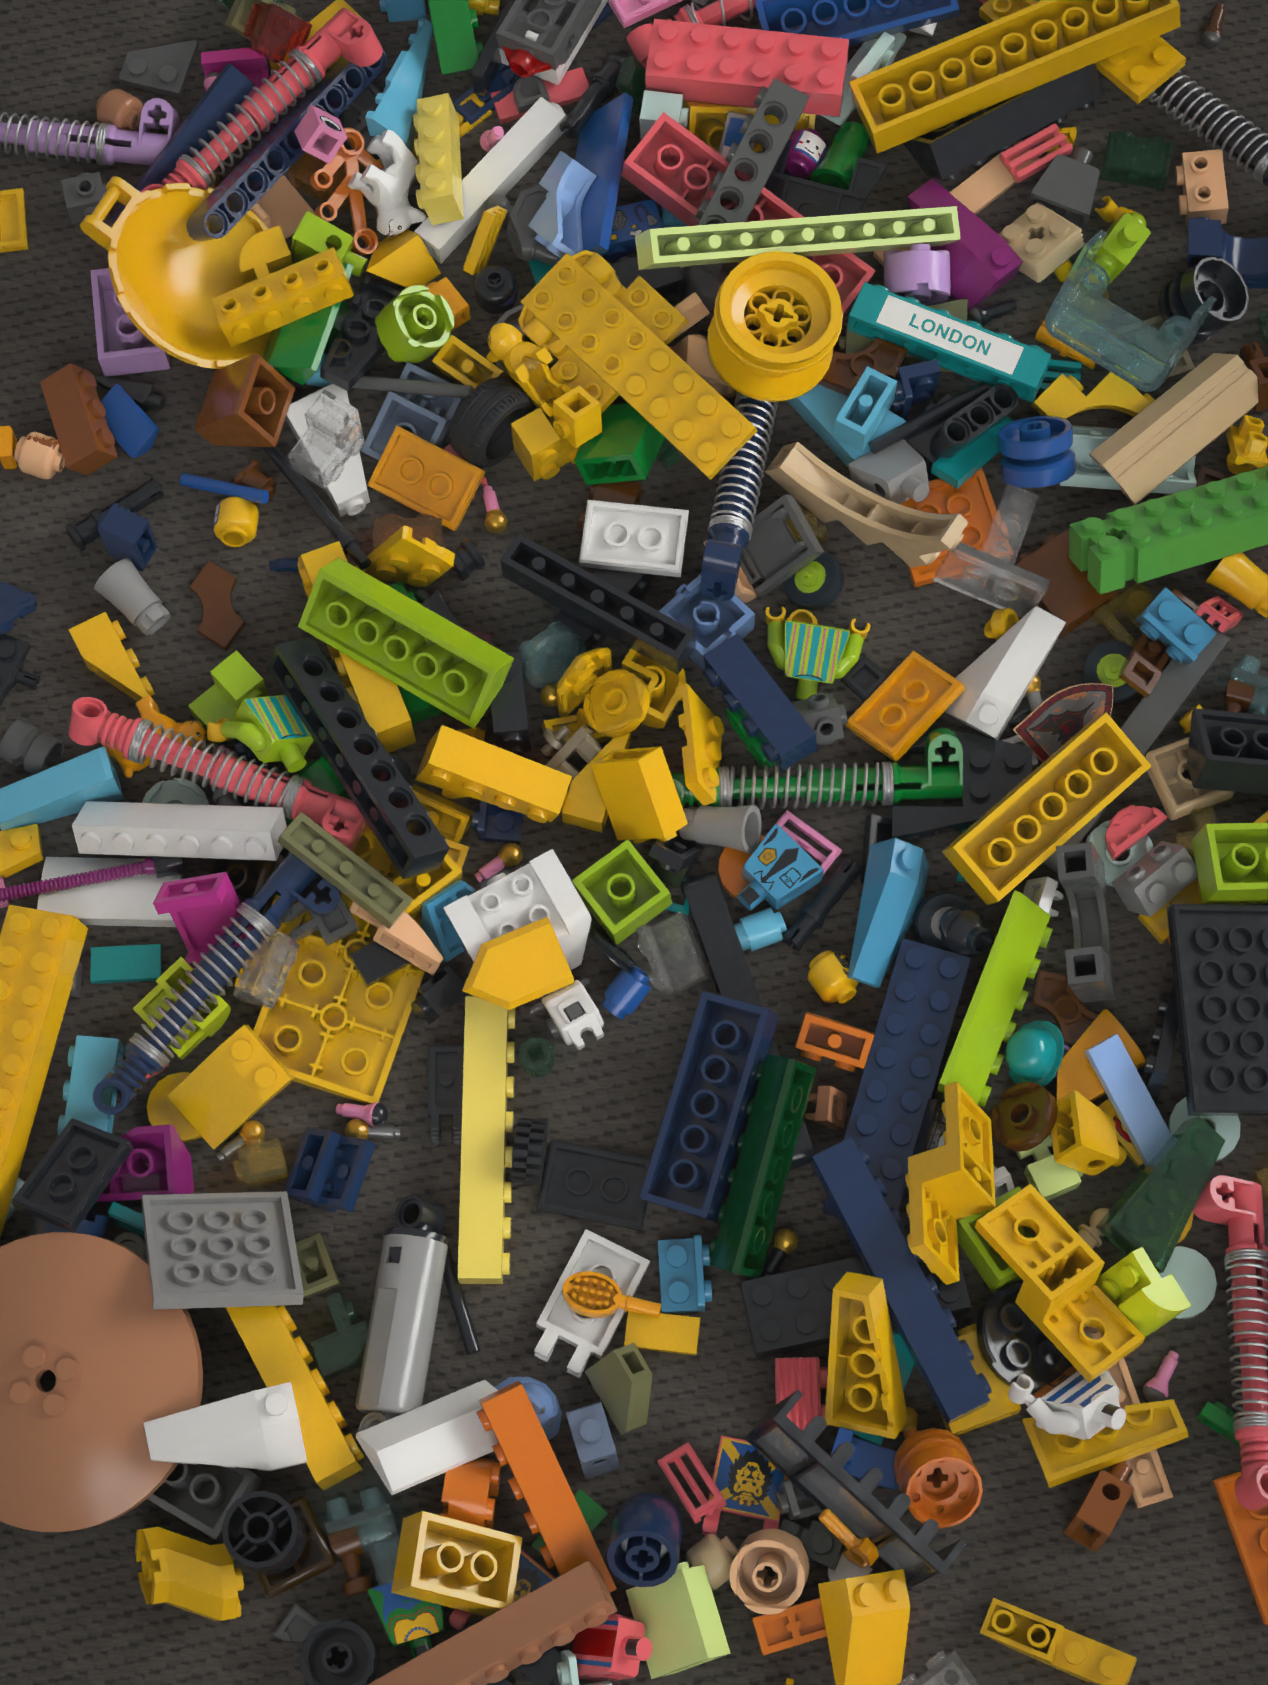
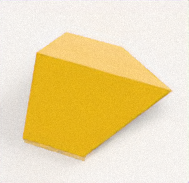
M408 229L396 236H388L379 242L376 250L372 253L366 269L367 272L406 288L414 285L425 286L441 275L420 235Z

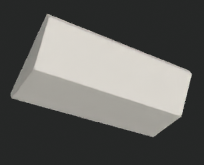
M482 1380L356 1433V1439L390 1494L394 1495L494 1451L492 1446L498 1443L492 1430L485 1432L476 1412L482 1409L479 1400L498 1390L486 1380Z

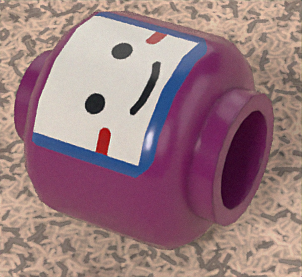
M797 129L792 132L789 138L792 140V145L785 171L791 176L803 179L811 177L812 172L827 151V144L816 130Z

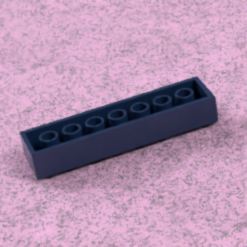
M904 938L901 942L844 1140L852 1137L856 1146L862 1144L870 1159V1164L867 1167L872 1177L879 1176L887 1191V1196L883 1197L890 1210L895 1208L898 1212L906 1187L905 1176L908 1173V1157H911L913 1154L927 1103L931 1099L971 960L967 956ZM827 1196L823 1213L839 1218Z

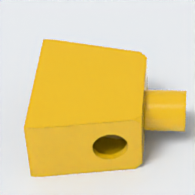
M1076 1090L1056 1101L1058 1107L1057 1120L1051 1131L1055 1162L1094 1176L1110 1166L1118 1167L1125 1161L1127 1151L1118 1144L1116 1125L1108 1114Z

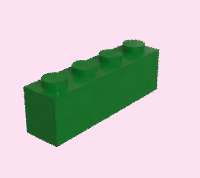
M427 0L441 75L473 70L483 51L482 42H475L473 29L479 28L475 8L469 9L468 0Z

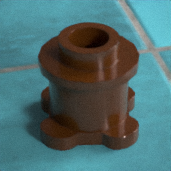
M253 460L247 468L237 474L234 482L238 485L268 491V501H270L276 492L274 488L276 480L273 477L268 478L258 469L260 462Z

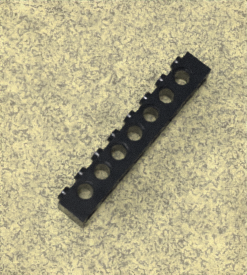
M312 637L276 645L267 668L402 878L407 879L438 870L449 850L445 837L438 831L430 819L428 811L421 805L413 793L409 782L404 779L396 767L392 756L387 753L381 744L375 730L370 727L364 718L358 704L353 701L347 692L341 678L336 675L327 661L324 652L319 649Z

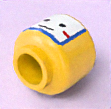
M228 497L221 500L216 506L213 526L216 537L230 547H241L251 542L257 532L259 518L257 506L251 501L240 497Z

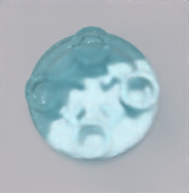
M562 622L551 623L547 630L539 633L532 640L525 641L519 647L518 651L521 652L523 675L531 685L540 689L547 684L558 683L575 657L586 653L583 639L574 629L565 626Z

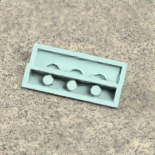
M1072 425L1073 443L1070 449L1075 453L1076 471L1068 480L1059 483L1060 486L1121 490L1120 485L1110 477V474L1105 469L1102 470L1089 456L1093 450L1119 429ZM1196 456L1151 493L1174 494L1181 490L1195 488L1197 484L1194 474Z

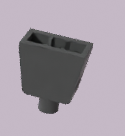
M1079 147L1075 149L1072 158L1062 154L1056 155L1033 188L1028 208L1040 202L1076 226L1086 229L1100 174L1098 168L1090 165L1093 153L1086 148Z

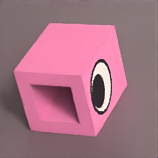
M311 105L294 131L303 151L329 164L347 139L340 120Z

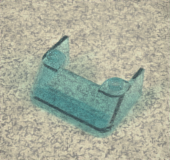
M1101 229L1084 244L1046 315L1045 326L1053 337L1145 392L1155 391L1165 382L1192 343L1214 305L1216 298L1210 296L1195 311L1191 320L1179 315L1172 316L1163 323L1158 331L1103 297L1109 285V276L1103 267L1092 261L1107 232Z

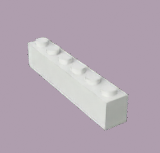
M86 801L73 822L72 828L79 854L276 861L283 849V846L277 841L287 828L283 807Z

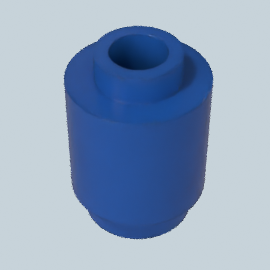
M633 966L634 969L631 970V973L625 972L622 969L603 993L605 998L601 1001V1004L609 1012L622 1020L627 1014L632 1015L652 989L648 983L651 978L637 966Z

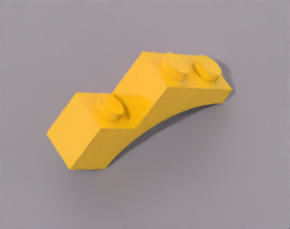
M1114 368L1086 396L1081 392L1084 387L1072 375L1066 377L1062 373L1030 406L1040 416H1053L1063 419L1091 409H1111L1135 417L1153 403L1155 399L1147 393L1142 395L1134 387L1136 384L1135 380L1126 371L1121 370L1118 372Z

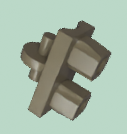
M585 724L584 727L581 726L565 742V737L571 732L568 727L562 725L556 733L546 728L542 735L548 742L540 750L546 756H549L554 749H557L558 752L545 766L572 776V781L580 771L568 761L571 755L576 751L589 763L602 750L596 739L591 735L594 730L588 724Z

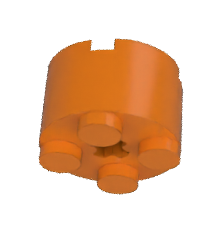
M479 1457L447 1471L441 1501L443 1502L444 1511L440 1513V1516L493 1529L495 1499L490 1497H498L501 1478L500 1463L495 1462L494 1459Z

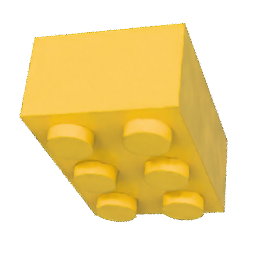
M425 1511L405 1517L402 1522L391 1593L488 1617L513 1603L523 1537Z

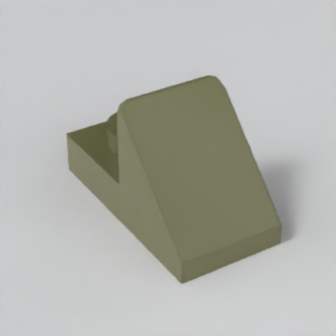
M321 1233L296 1242L303 1292L306 1299L341 1286Z

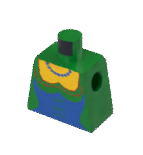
M393 1582L368 1589L371 1600L392 1645L398 1648L409 1644L413 1659L433 1648L431 1637L446 1633L442 1605L391 1593Z

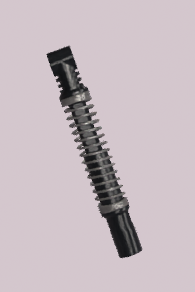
M1181 70L1177 72L1179 77L1176 79L1173 76L1146 97L1152 103L1158 100V108L1165 107L1166 114L1174 112L1173 119L1181 118V125L1189 124V131L1198 129V137L1205 135L1206 143L1213 141V148L1221 147L1222 154L1229 153V160L1237 159V166L1244 164L1245 172L1252 170L1253 177L1268 186V134L1261 133L1259 127L1253 128L1252 122H1245L1244 116H1237V111L1234 109L1229 110V105L1222 104L1221 99L1214 98L1210 92L1206 93L1204 87H1198L1197 82L1194 80L1190 81L1189 76L1182 75ZM1182 78L1187 79V82L1185 84L1181 83ZM1191 83L1195 85V88L1192 90L1189 89ZM1198 89L1203 90V94L1200 96L1197 95ZM1209 95L1211 99L1206 102L1205 96ZM1164 99L1166 102L1160 105L1161 100ZM1213 101L1219 102V105L1213 107ZM1171 104L1174 108L1168 111L1169 105ZM1179 110L1181 114L1176 117V113ZM1185 116L1190 118L1187 122L1184 123ZM1193 122L1197 123L1194 128H1191Z

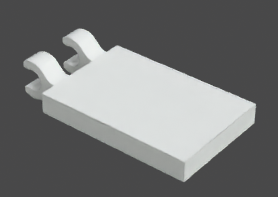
M585 1229L536 1323V1327L543 1330L544 1333L534 1350V1356L548 1362L558 1339H561L577 1347L567 1366V1373L580 1379L591 1355L602 1359L625 1311L618 1309L612 1315L604 1318L582 1316L570 1309L565 1303L562 1295L564 1282L569 1276L578 1272H598L613 1279L618 1284L623 1295H631L633 1297L650 1264V1260Z

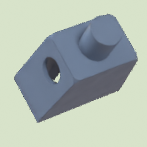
M599 1401L565 1412L585 1479L620 1469L617 1452L602 1403ZM602 1459H606V1460H604V1461H601V1462H598V1463H594V1462H596V1461H599V1460H602Z

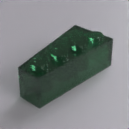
M1200 1116L1184 1121L1097 1224L1096 1228L1126 1255L1143 1247L1159 1274L1163 1273L1226 1140Z

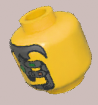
M824 951L817 955L809 964L810 970L808 971L807 979L820 998L826 1003L838 1001L842 1004L849 1001L855 996L857 992L855 988L859 984L858 981L848 978L850 961L842 952Z

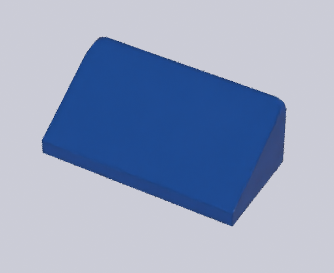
M119 384L114 385L101 400L106 410L105 418L108 428L116 442L131 458H136L152 449L159 428Z

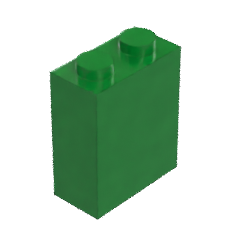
M628 403L610 405L601 414L602 433L582 444L574 459L586 485L646 480L665 438Z

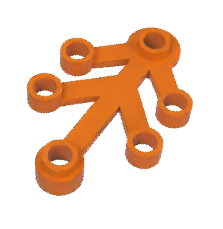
M347 127L343 129L347 136L346 140L351 143V150H347L343 144L330 164L326 162L322 169L315 171L311 175L310 182L316 190L321 191L330 187L333 182L332 176L344 162L346 176L329 199L316 207L315 215L327 222L333 221L337 217V210L349 195L354 233L351 234L354 238L352 251L357 255L365 256L376 250L378 237L373 230L367 228L363 196L365 195L360 190H352L347 185L352 175L359 172L358 162L365 168L372 164L380 170L384 169V165L380 164L364 149L365 142L361 133ZM319 174L325 177V185L318 182ZM323 207H326V208L329 209V211H330V217H329V218H327V217H325V216L323 215V213H322ZM358 237L364 240V249L359 247L357 243Z

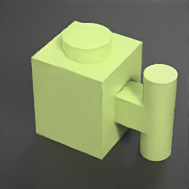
M1051 1133L1038 1146L1027 1151L1016 1152L1020 1160L1033 1155L1036 1162L1027 1165L1024 1174L1029 1184L1046 1201L1077 1189L1082 1182L1080 1177L1083 1176L1082 1172L1055 1162L1054 1154L1051 1155L1048 1149L1053 1146Z

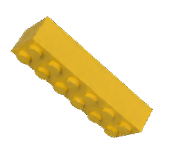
M339 541L301 555L304 567L298 569L308 599L319 569L338 557L347 562ZM326 644L344 687L353 701L358 704L361 713L370 727L375 730L378 739L387 753L416 743L412 722L397 684Z
M1106 712L1093 718L942 852L986 905L999 902L1056 851V846H1062L1146 772L1151 767V764Z
M285 1306L226 1307L266 1387L291 1382L307 1458L306 1464L320 1488L325 1491L363 1470L359 1460L365 1457L352 1434L344 1435L342 1428L347 1426V1423L334 1400L330 1403L327 1402L325 1396L331 1392L318 1369L316 1368L311 1371L308 1364L314 1360L301 1337L298 1336L294 1339L291 1332L297 1330V1327Z

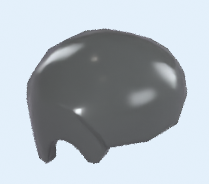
M694 265L690 266L684 274L685 284L684 293L681 294L682 299L684 300L693 292H696L708 311H713L719 287L729 275V272L723 267L719 276L716 277Z

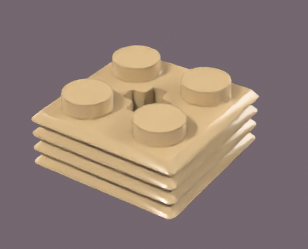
M1040 202L1030 206L1026 212L999 233L1023 261L1019 271L1038 283L1043 281L1085 245L1081 228Z
M1189 737L1150 751L1145 756V759L1151 764L1147 772L1170 820L1178 819L1231 799L1235 793L1231 791L1193 788L1192 781L1183 777L1185 770L1190 775L1187 765Z

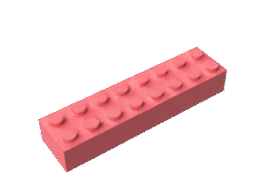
M663 112L625 160L621 176L688 226H697L700 219L695 216L703 200L705 199L710 202L715 193L710 187L718 171L725 173L730 163L725 161L722 155ZM743 171L735 173V176L740 181L751 180L750 176ZM764 187L746 222L804 217ZM724 199L720 201L721 206L727 210L736 208V205L731 200ZM853 253L806 257L819 265L834 282L840 295L843 317L855 303L864 282L869 284L876 270Z

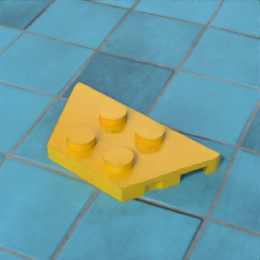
M404 525L367 556L371 560V565L362 571L377 580L402 581L414 587H426L453 567L455 553L438 546L436 542L427 537L422 538V542L412 538L413 529Z

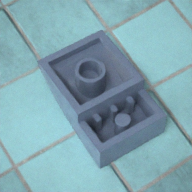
M409 362L406 363L399 378L452 384ZM389 391L361 452L380 460L396 425L441 448L449 436L453 417L465 399Z

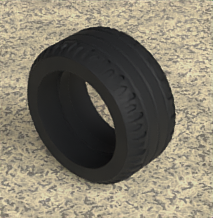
M496 377L482 382L465 398L453 417L449 429L451 447L479 468L498 464L514 450L511 423L533 412L531 399L526 393L505 378Z

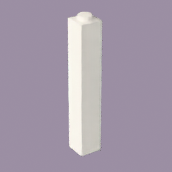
M540 97L462 180L464 219L432 225L427 217L414 231L420 235L430 255L442 264L480 223L482 214L486 211L485 204L487 199L495 194L505 196L567 130V127L562 132L559 125L566 118V114L558 104L554 102L549 103Z

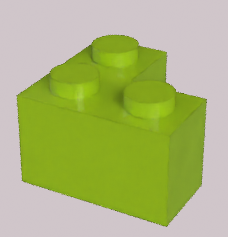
M236 650L210 671L215 684L188 706L192 716L207 729L208 722L217 723L222 718L232 721L243 699L267 697L269 694L263 678ZM228 738L226 741H231L234 738Z

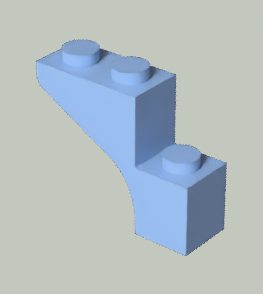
M562 151L559 152L539 182L542 187L548 190L545 195L546 200L528 225L538 233L534 239L559 258H562L566 253L573 256L583 251L581 207L586 193L597 177Z

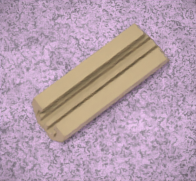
M1213 353L1093 450L1089 456L1102 470L1105 469L1110 474V477L1120 485L1122 493L1133 505H1136L1258 403V377L1251 369L1249 370L1244 365V361L1238 355Z

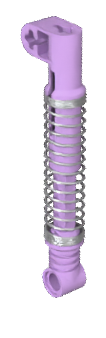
M154 98L147 101L142 108L139 131L118 129L110 123L99 124V122H95L91 126L88 121L81 125L78 120H74L71 124L68 119L60 122L58 118H54L50 121L47 116H44L40 120L37 115L30 119L27 114L20 118L17 113L9 116L7 112H3L0 115V143H4L6 154L11 152V144H14V151L17 156L20 155L22 151L21 145H23L27 157L33 152L37 158L41 154H45L47 159L51 155H55L57 160H60L62 156H66L67 161H70L72 157H76L77 162H80L82 158H86L88 164L91 163L92 159H96L98 165H113L115 162L151 166L178 130L179 115L166 100ZM162 111L166 115V119H160L158 124L154 118L155 116L159 117ZM3 115L7 116V123L1 121ZM14 116L17 117L18 124L12 123L11 120ZM24 117L28 119L27 125H22ZM160 126L165 131H168V135L149 133L150 129L159 130ZM113 145L131 146V148H129V147L113 146Z

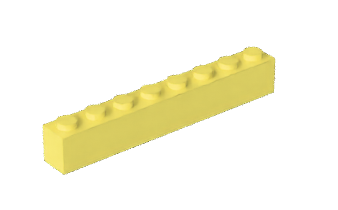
M465 996L458 1281L460 1284H503V1275H510V1253H504V1239H511V1217H505V1203H512V1182H505L506 1168H512L513 1147L506 1146V1133H513L514 1126L513 1111H507V1098H514V1077H508V1063H515V1042H509V1029L516 1028V1008L507 1010L476 996Z

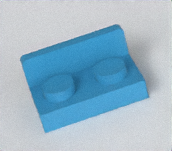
M1166 587L1136 619L1142 624L1140 630L1153 641H1156L1158 638L1168 647L1165 650L1166 653L1179 664H1182V662H1185L1187 665L1193 663L1197 659V655L1217 634L1215 630Z
M701 1234L694 1235V1238L658 1240L662 1313L705 1312V1302H712L711 1280H704L703 1266H710L709 1244H702Z

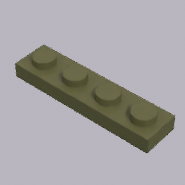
M301 812L279 836L278 843L388 929L394 925L411 905L413 899L304 813Z

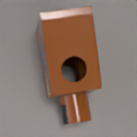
M1123 1462L1110 1466L1108 1472L1101 1470L1090 1484L1063 1534L1096 1553L1110 1536L1134 1491L1132 1486L1127 1484L1133 1470ZM1084 1524L1095 1529V1532L1092 1534L1084 1529Z

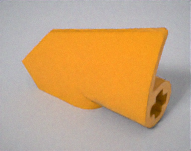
M1108 1009L1102 1010L1062 1058L1061 1065L1057 1071L1056 1101L1073 1090H1076L1091 1102L1106 1094L1084 1051L1114 1034L1119 1035L1136 1069L1138 1070L1145 1065L1146 1061L1141 1050Z

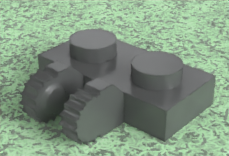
M317 876L313 878L300 894L302 898L306 899L311 892L315 893L316 899L314 902L317 905L322 902L327 904L331 902L328 899L330 892L327 889H324L322 892L316 890L317 884L321 881ZM341 895L338 906L331 914L318 916L308 911L300 903L291 906L280 919L282 923H286L301 916L306 911L310 915L312 920L294 928L289 933V937L293 942L299 941L318 930L326 946H329L358 931V926Z

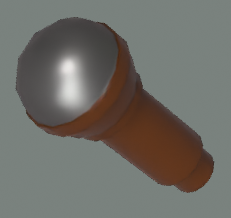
M1222 4L1215 5L1209 25L1201 32V42L1207 48H1215L1223 40L1221 25L1225 14V7Z

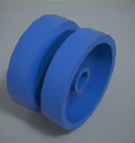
M1036 416L1010 422L999 429L997 434L999 451L1004 455L1000 462L1002 479L1006 484L1022 488L1045 487L1066 481L1075 474V453L1070 449L1073 443L1072 425L1068 420L1053 416Z

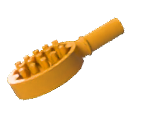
M592 1271L578 1272L569 1276L563 1284L562 1295L565 1303L570 1309L582 1316L604 1318L612 1315L618 1309H623L625 1312L630 1311L659 1318L662 1304L631 1297V1295H623L618 1284L604 1274Z

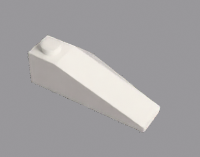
M1035 606L955 678L963 684L965 690L944 712L989 738L999 740L1066 622Z
M291 1382L254 1390L144 1422L151 1461L217 1465L227 1468H251L261 1471H274L307 1463Z

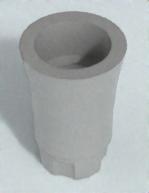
M124 558L109 567L99 577L94 586L96 592L110 601L146 636L153 635L170 619V613L162 605L160 598L151 590L139 574L130 558Z
M702 805L699 808L688 807L683 809L688 824L679 829L682 839L694 840L699 844L732 848L749 854L753 853L757 848L761 836L762 822L760 811L756 805L738 807Z

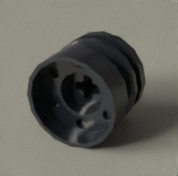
M1212 256L1200 260L1188 268L1185 273L1166 283L1160 290L1158 298L1159 313L1164 324L1171 323L1173 335H1177L1178 339L1190 344L1204 342L1217 334L1221 329L1239 320L1247 311L1249 303L1248 290L1242 275L1229 262Z

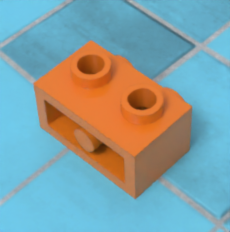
M805 1011L795 1048L801 1049L800 1055L803 1057L821 1061V1057L824 1056L835 1060L834 1066L854 1072L856 1067L864 1069L874 1033Z

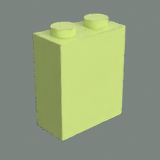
M687 1561L678 1563L675 1574L666 1582L654 1587L636 1586L626 1590L634 1620L644 1623V1637L648 1638L652 1643V1654L646 1660L651 1679L672 1675L731 1654L704 1565L689 1568Z

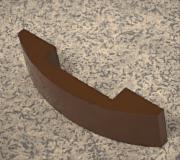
M1175 588L1171 590L1194 613L1199 607ZM1142 632L1129 652L1120 670L1119 678L1147 698L1163 674L1161 670L1170 657L1165 651L1168 647L1158 638L1156 641H1153Z

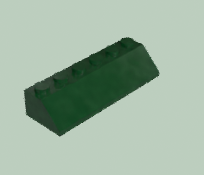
M766 1054L765 1061L759 1064L756 1073L757 1091L755 1096L751 1097L747 1107V1116L749 1117L746 1131L741 1133L738 1140L737 1149L740 1152L738 1162L731 1169L728 1178V1186L731 1188L727 1201L723 1202L719 1211V1222H721L718 1236L713 1238L709 1249V1255L712 1257L711 1266L740 1275L761 1278L817 1068L795 1059Z

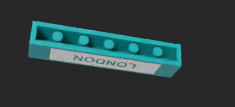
M864 282L849 314L847 331L873 341L876 337L908 349L907 354L924 361L938 359L940 367L978 382L984 381L988 386L994 387L998 384H1006L1015 390L1019 398L1032 403L1046 375L1051 354L1046 353L1039 346L1020 343L1008 334L989 331L975 321H964L953 317L944 309H933L922 305L913 297L899 296L878 284L871 285Z

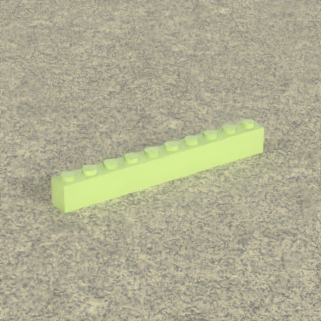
M957 206L656 228L635 235L639 270L742 262L751 256L773 251L790 252L807 257L907 249L913 244L921 243L929 244L930 247L943 246L961 239Z

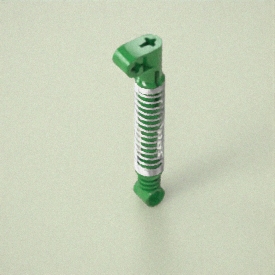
M938 728L933 730L925 741L924 766H900L897 762L886 761L885 763L882 762L880 767L878 762L876 767H868L867 762L865 767H857V764L854 763L853 768H846L845 763L842 764V768H835V764L832 763L831 768H824V765L821 764L820 769H813V765L810 764L809 769H805L804 775H802V766L799 764L797 775H791V767L786 769V775L780 776L779 766L776 765L775 776H769L768 766L765 765L764 776H758L757 767L754 766L753 776L747 777L745 766L742 767L741 777H736L735 767L733 766L731 767L730 775L727 766L717 767L715 770L719 776V785L715 787L717 791L716 802L706 806L731 807L732 799H736L737 807L743 806V799H747V805H754V799H758L759 808L763 809L766 798H769L770 807L774 809L777 798H780L781 806L785 809L788 798H791L792 806L797 808L799 797H802L805 808L810 803H814L818 808L823 802H825L827 807H830L832 802H836L839 807L842 806L843 802H847L852 807L854 802H859L860 806H864L866 801H869L872 806L877 801H881L883 806L897 805L901 800L962 798L963 791L962 744L956 734L950 729ZM942 741H947L949 746L952 747L946 749L945 755L949 761H956V765H932V762H942L941 754L936 749L942 746ZM670 770L682 807H685V802H689V806H693V802H697V806H702L701 802L686 787L684 773H675Z

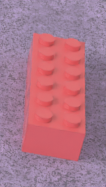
M654 19L645 73L646 90L682 94L685 101L759 108L754 102L762 86L769 88L772 80L775 78L809 96L802 113L840 117L848 62L849 39Z

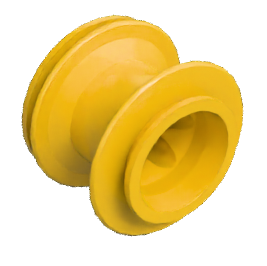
M764 252L751 256L738 264L719 287L715 299L714 316L708 329L707 347L709 357L721 379L735 391L759 401H787L800 397L812 390L823 379L829 369L833 356V347L838 341L842 329L843 313L840 295L834 282L819 265L806 257L790 252ZM752 324L755 325L758 328V330L752 331L749 330L748 327ZM788 337H796L797 342L793 343L789 341ZM764 342H773L775 344V347L764 344Z

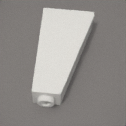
M332 383L290 404L286 421L340 517L347 513L352 516L363 511L366 504L370 502L348 393Z

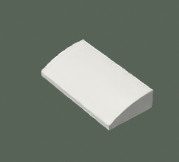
M46 857L41 880L47 879L49 881L50 878L53 880V878L58 879V877L62 878V876H71L76 873L80 875V873H89V871H98V869L102 871L103 868L107 869L109 867L111 869V867H120V865H129V863L133 865L134 862L138 863L140 861L142 863L145 859ZM143 873V875H134V877L130 875L129 878L125 876V878L121 877V879H112V881L108 880L102 883L99 881L97 884L94 882V884L90 883V885H81V887L77 886L76 888L72 886L71 889L68 887L66 890L63 888V890H54V892L50 891V893L46 892L45 894L41 892L38 897L37 909L73 915L84 925L176 927L170 913L158 915L153 902L163 882L183 879V874L157 878L156 874L148 875Z

